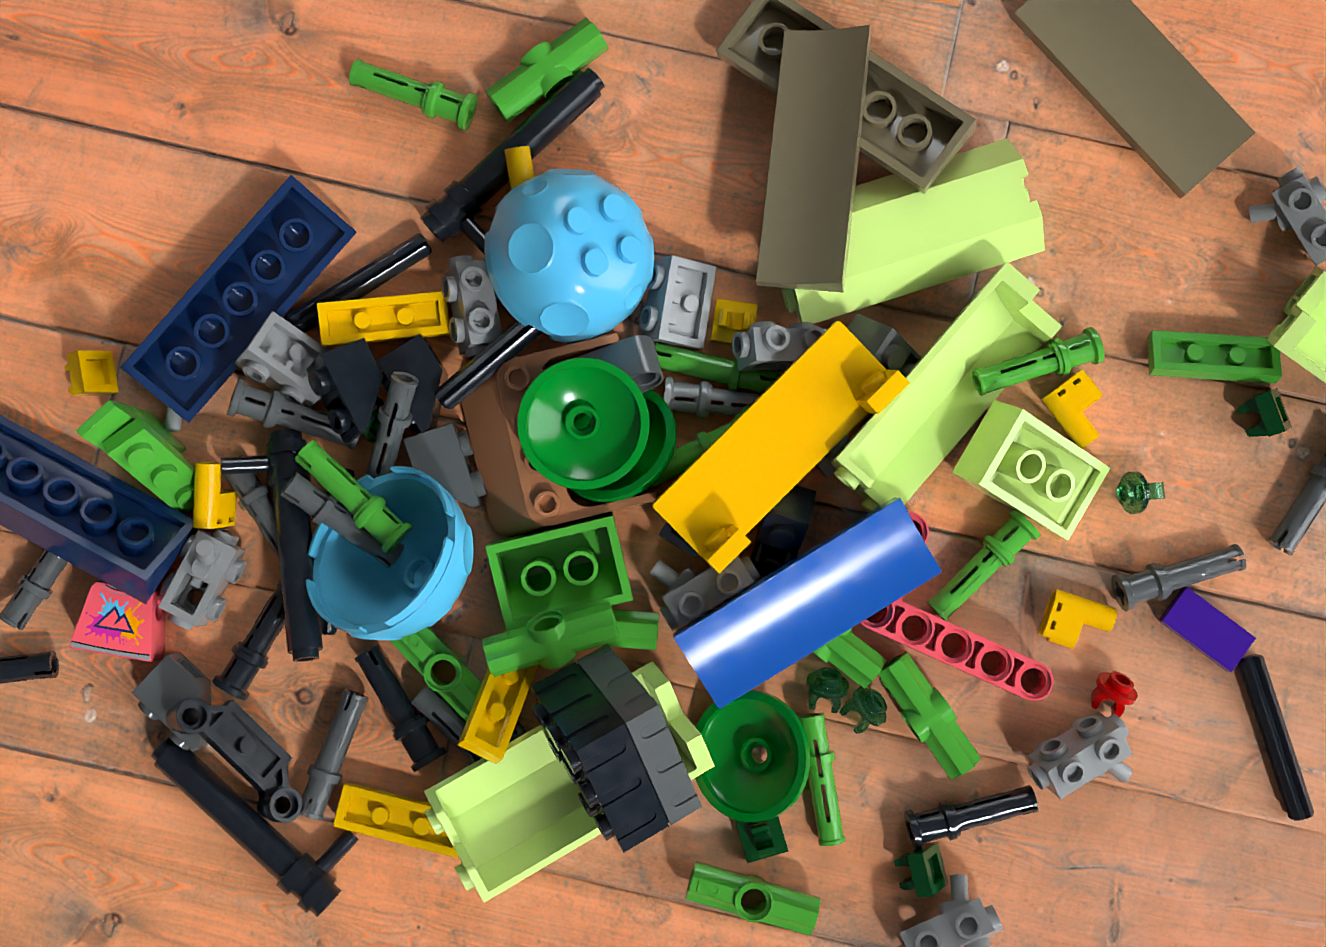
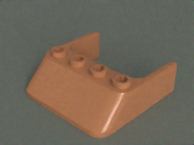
M618 333L514 357L502 364L495 374L461 401L477 470L480 471L487 490L484 500L489 521L497 533L506 537H513L652 504L658 498L657 493L652 492L594 507L580 506L570 498L566 487L546 479L531 465L519 441L517 428L519 406L525 391L543 371L544 366L576 358L620 341Z

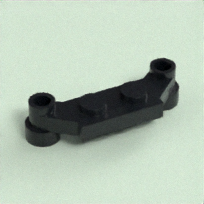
M189 698L179 701L174 707L169 709L166 714V723L171 730L185 735L198 733L258 791L257 810L262 817L276 823H287L295 820L300 815L303 806L301 795L289 786L287 764L292 757L233 699L227 700L223 705H208L202 699ZM183 712L187 715L186 723L182 719Z

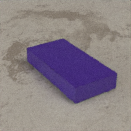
M1188 587L1180 589L1158 620L1227 672L1234 670L1256 639Z

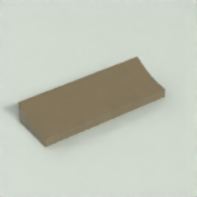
M753 0L716 52L719 58L777 96L784 30H831L837 28L794 0ZM870 50L859 151L925 194L951 159L974 134L976 119Z
M1027 0L1011 16V19L1180 199L1256 133L1131 0Z
M870 25L831 30H784L756 277L757 286L844 293L871 46Z

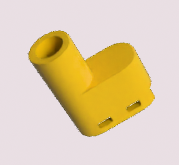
M529 146L504 150L511 190L524 180L535 177Z
M1083 369L1074 373L1041 398L1074 444L1081 449L1100 436L1083 411L1103 396V393Z
M195 462L193 527L215 529L236 525L237 495L234 490L221 489V463Z
M1055 588L1049 597L1038 635L1046 637L1048 642L1073 649L1078 641L1083 624L1110 632L1116 622L1117 609Z

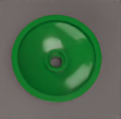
M583 357L558 362L542 371L525 391L517 418L519 441L531 465L551 482L566 488L579 490L600 488L626 475L638 462L645 449L650 425L645 398L632 378L613 364L600 359ZM580 413H585L590 418L589 425L583 429H579L574 425V418Z
M653 390L642 393L649 412V435L645 449L634 467L626 475L609 485L588 490L571 489L572 491L592 501L615 502L642 492L660 477L672 458L677 438L673 413L662 397ZM587 414L574 418V425L579 429L586 428L590 423V418Z
M750 690L721 709L713 702L703 713L696 726L715 765L695 778L702 794L715 809L737 821L761 822L781 815L801 795L810 770L809 742L799 718L782 700L762 691ZM762 747L767 751L765 761L760 757V749Z

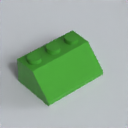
M613 512L492 541L486 546L506 631L527 626V622L532 617L544 611L558 610L565 615L609 602L612 606L633 600Z

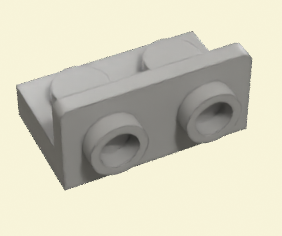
M674 255L655 259L652 280L647 286L649 288L647 304L640 315L641 335L650 336L654 342H663L694 350L704 349L716 266Z
M272 311L247 348L239 355L235 364L243 369V373L250 380L264 384L273 391L281 392V395L285 396L284 400L310 408L320 399V396L316 395L311 389L306 369L320 354L329 350L323 348L322 345Z

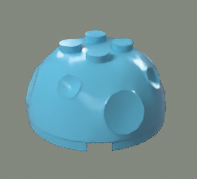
M549 169L543 174L524 180L503 197L495 208L496 213L490 231L485 235V262L491 284L498 298L523 326L530 325L550 335L549 339L579 342L610 332L633 313L652 280L654 245L652 235L649 233L642 216V211L626 191H622L613 183L597 176L595 172L579 169Z
M393 466L390 467V470L393 471L391 473L376 478L367 474L357 480L371 495L382 496L386 499L385 506L403 523L410 522L413 525L410 533L400 542L404 545L401 555L390 568L385 567L370 554L364 552L323 523L317 526L307 554L314 558L313 580H306L309 598L315 610L323 619L335 628L350 634L351 637L369 640H401L404 636L433 626L452 609V605L459 597L471 572L474 551L473 536L461 508L454 497L430 475L415 468Z

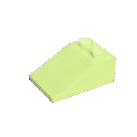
M994 400L952 474L1068 541L1109 472L1110 467L1024 409Z

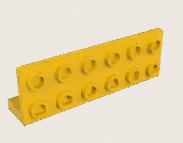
M836 321L653 502L652 507L720 574L751 543L745 535L867 413L879 414L910 382L899 370H886L842 322Z

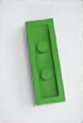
M1152 330L1147 337L1149 376L1276 384L1282 377L1280 350L1267 340L1268 337Z
M140 417L102 442L108 456L167 505L183 514L194 508L195 466Z

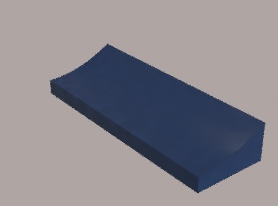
M290 175L120 368L185 421L190 423L238 368L235 361L247 348L270 313L273 311L283 317L357 232L296 178Z
M0 415V525L138 601L147 604L162 578L181 553L187 539L198 532V528L193 527V519Z

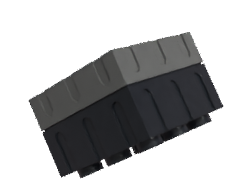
M606 644L577 660L578 664L574 662L530 686L538 701L531 707L542 728L547 729L550 736L547 741L559 762L562 761L574 785H578L581 792L577 793L587 814L589 817L595 815L593 819L604 839L607 841L614 838L624 853L669 827L668 823L674 824L701 808L702 805L679 755L659 704L649 695L647 690L614 653L612 648Z

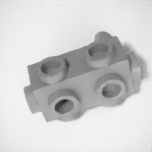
M1298 166L1276 179L1280 186L1271 193L1275 199L1274 203L1249 207L1251 223L1277 219L1283 231L1293 228L1312 261L1317 266L1326 261V204L1324 203L1326 200V188L1318 176L1310 179L1307 173L1303 172L1302 168Z
M462 255L448 260L449 270L442 279V293L444 300L449 302L452 311V318L449 322L451 340L453 343H457L459 355H465L466 360H471L502 334L497 309L500 299L491 284L485 259L474 260L471 255Z
M771 321L753 323L746 332H736L733 336L732 352L737 358L738 372L786 371L827 329L814 326L813 323L809 322L795 323L788 326V328L776 325L775 322Z
M215 528L213 533L199 530L196 535L193 534L187 539L180 553V557L184 559L176 573L173 572L167 577L160 591V595L164 597L159 608L170 613L169 621L182 628L192 630L193 626H206L209 620L212 622L218 620L227 604V600L221 596L229 582L232 584L238 582L247 565V562L241 559L246 550L236 545L239 537L224 529ZM196 589L202 590L204 594L198 605L192 601V593Z
M737 556L720 574L712 567H709L700 574L692 567H689L681 574H678L661 560L656 563L649 573L670 588L662 596L666 605L659 609L672 631L709 612L712 607L735 596L760 578L759 573L748 556L742 559Z
M1097 712L1084 718H1078L1072 723L1068 731L1058 737L1041 741L1036 746L1035 751L1027 755L1032 764L1027 767V770L1041 790L1048 788L1060 799L1092 779L1105 774L1106 771L1119 781L1124 782L1132 774V769L1123 762L1124 759L1133 754L1126 740V737L1129 736L1128 729L1116 714L1106 717Z
M954 874L950 875L951 901H946L938 906L940 915L900 932L904 944L897 947H990L992 944L989 938L995 936L997 932L1004 928L993 905L984 908L980 898L969 901L967 875Z

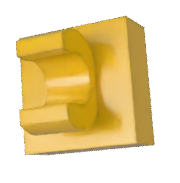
M716 298L710 342L732 345L733 336L736 332H746L750 329L751 324L756 323L758 304Z
M77 350L67 354L68 363L65 365V371L70 372L72 384L68 388L70 394H73V396H109L119 392L112 351Z

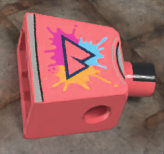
M94 581L71 638L69 648L147 662L163 660L165 654V611L159 608L164 597L160 595L161 590L156 589L147 604H144L104 581Z

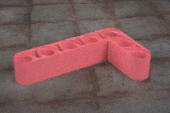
M909 512L912 521L926 544L929 537L927 522L919 514ZM903 596L883 608V613L878 620L869 622L865 619L859 623V625L1024 699L1031 701L1042 700L1049 695L1053 688V675L1049 668L1042 663L901 601ZM915 615L921 621L922 629L917 637L907 639L902 633V623L907 617ZM955 633L960 639V649L955 655L947 657L942 651L941 643L946 635ZM994 651L999 657V666L996 671L986 674L981 668V659L985 653ZM1033 668L1038 675L1037 685L1032 690L1025 691L1021 686V676L1026 670Z

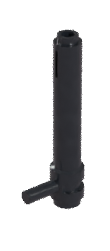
M590 68L584 72L579 70L459 182L454 180L443 190L445 195L438 201L433 199L424 207L426 212L420 219L442 243L449 236L454 238L462 231L485 255L486 232L474 219L482 212L481 207L509 182L504 150L529 146L531 159H534L602 96L600 91L605 85L599 76Z
M281 429L268 434V442L264 445L265 455L221 458L222 475L267 472L268 486L273 489L287 652L292 654L294 662H306L319 659V651L323 650L320 615L312 605L306 587V580H313L314 558L307 555L312 540L311 519L308 513L280 496V493L296 472L309 482H311V475L295 461V457L307 445V441L302 437V432L294 429Z
M169 737L154 750L151 755L156 760L154 766L278 880L276 886L286 895L292 893L299 900L297 905L305 913L311 911L318 917L339 895L342 890L334 884L337 880L329 872L359 840L351 831L344 830L316 861L308 853L302 854L190 749H182Z

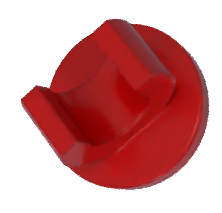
M1117 671L1100 673L1096 679L1097 687L1091 694V706L1097 709L1103 700H1113L1111 715L1116 714L1120 717L1124 713L1125 705L1134 704L1138 698V694L1133 688V681Z

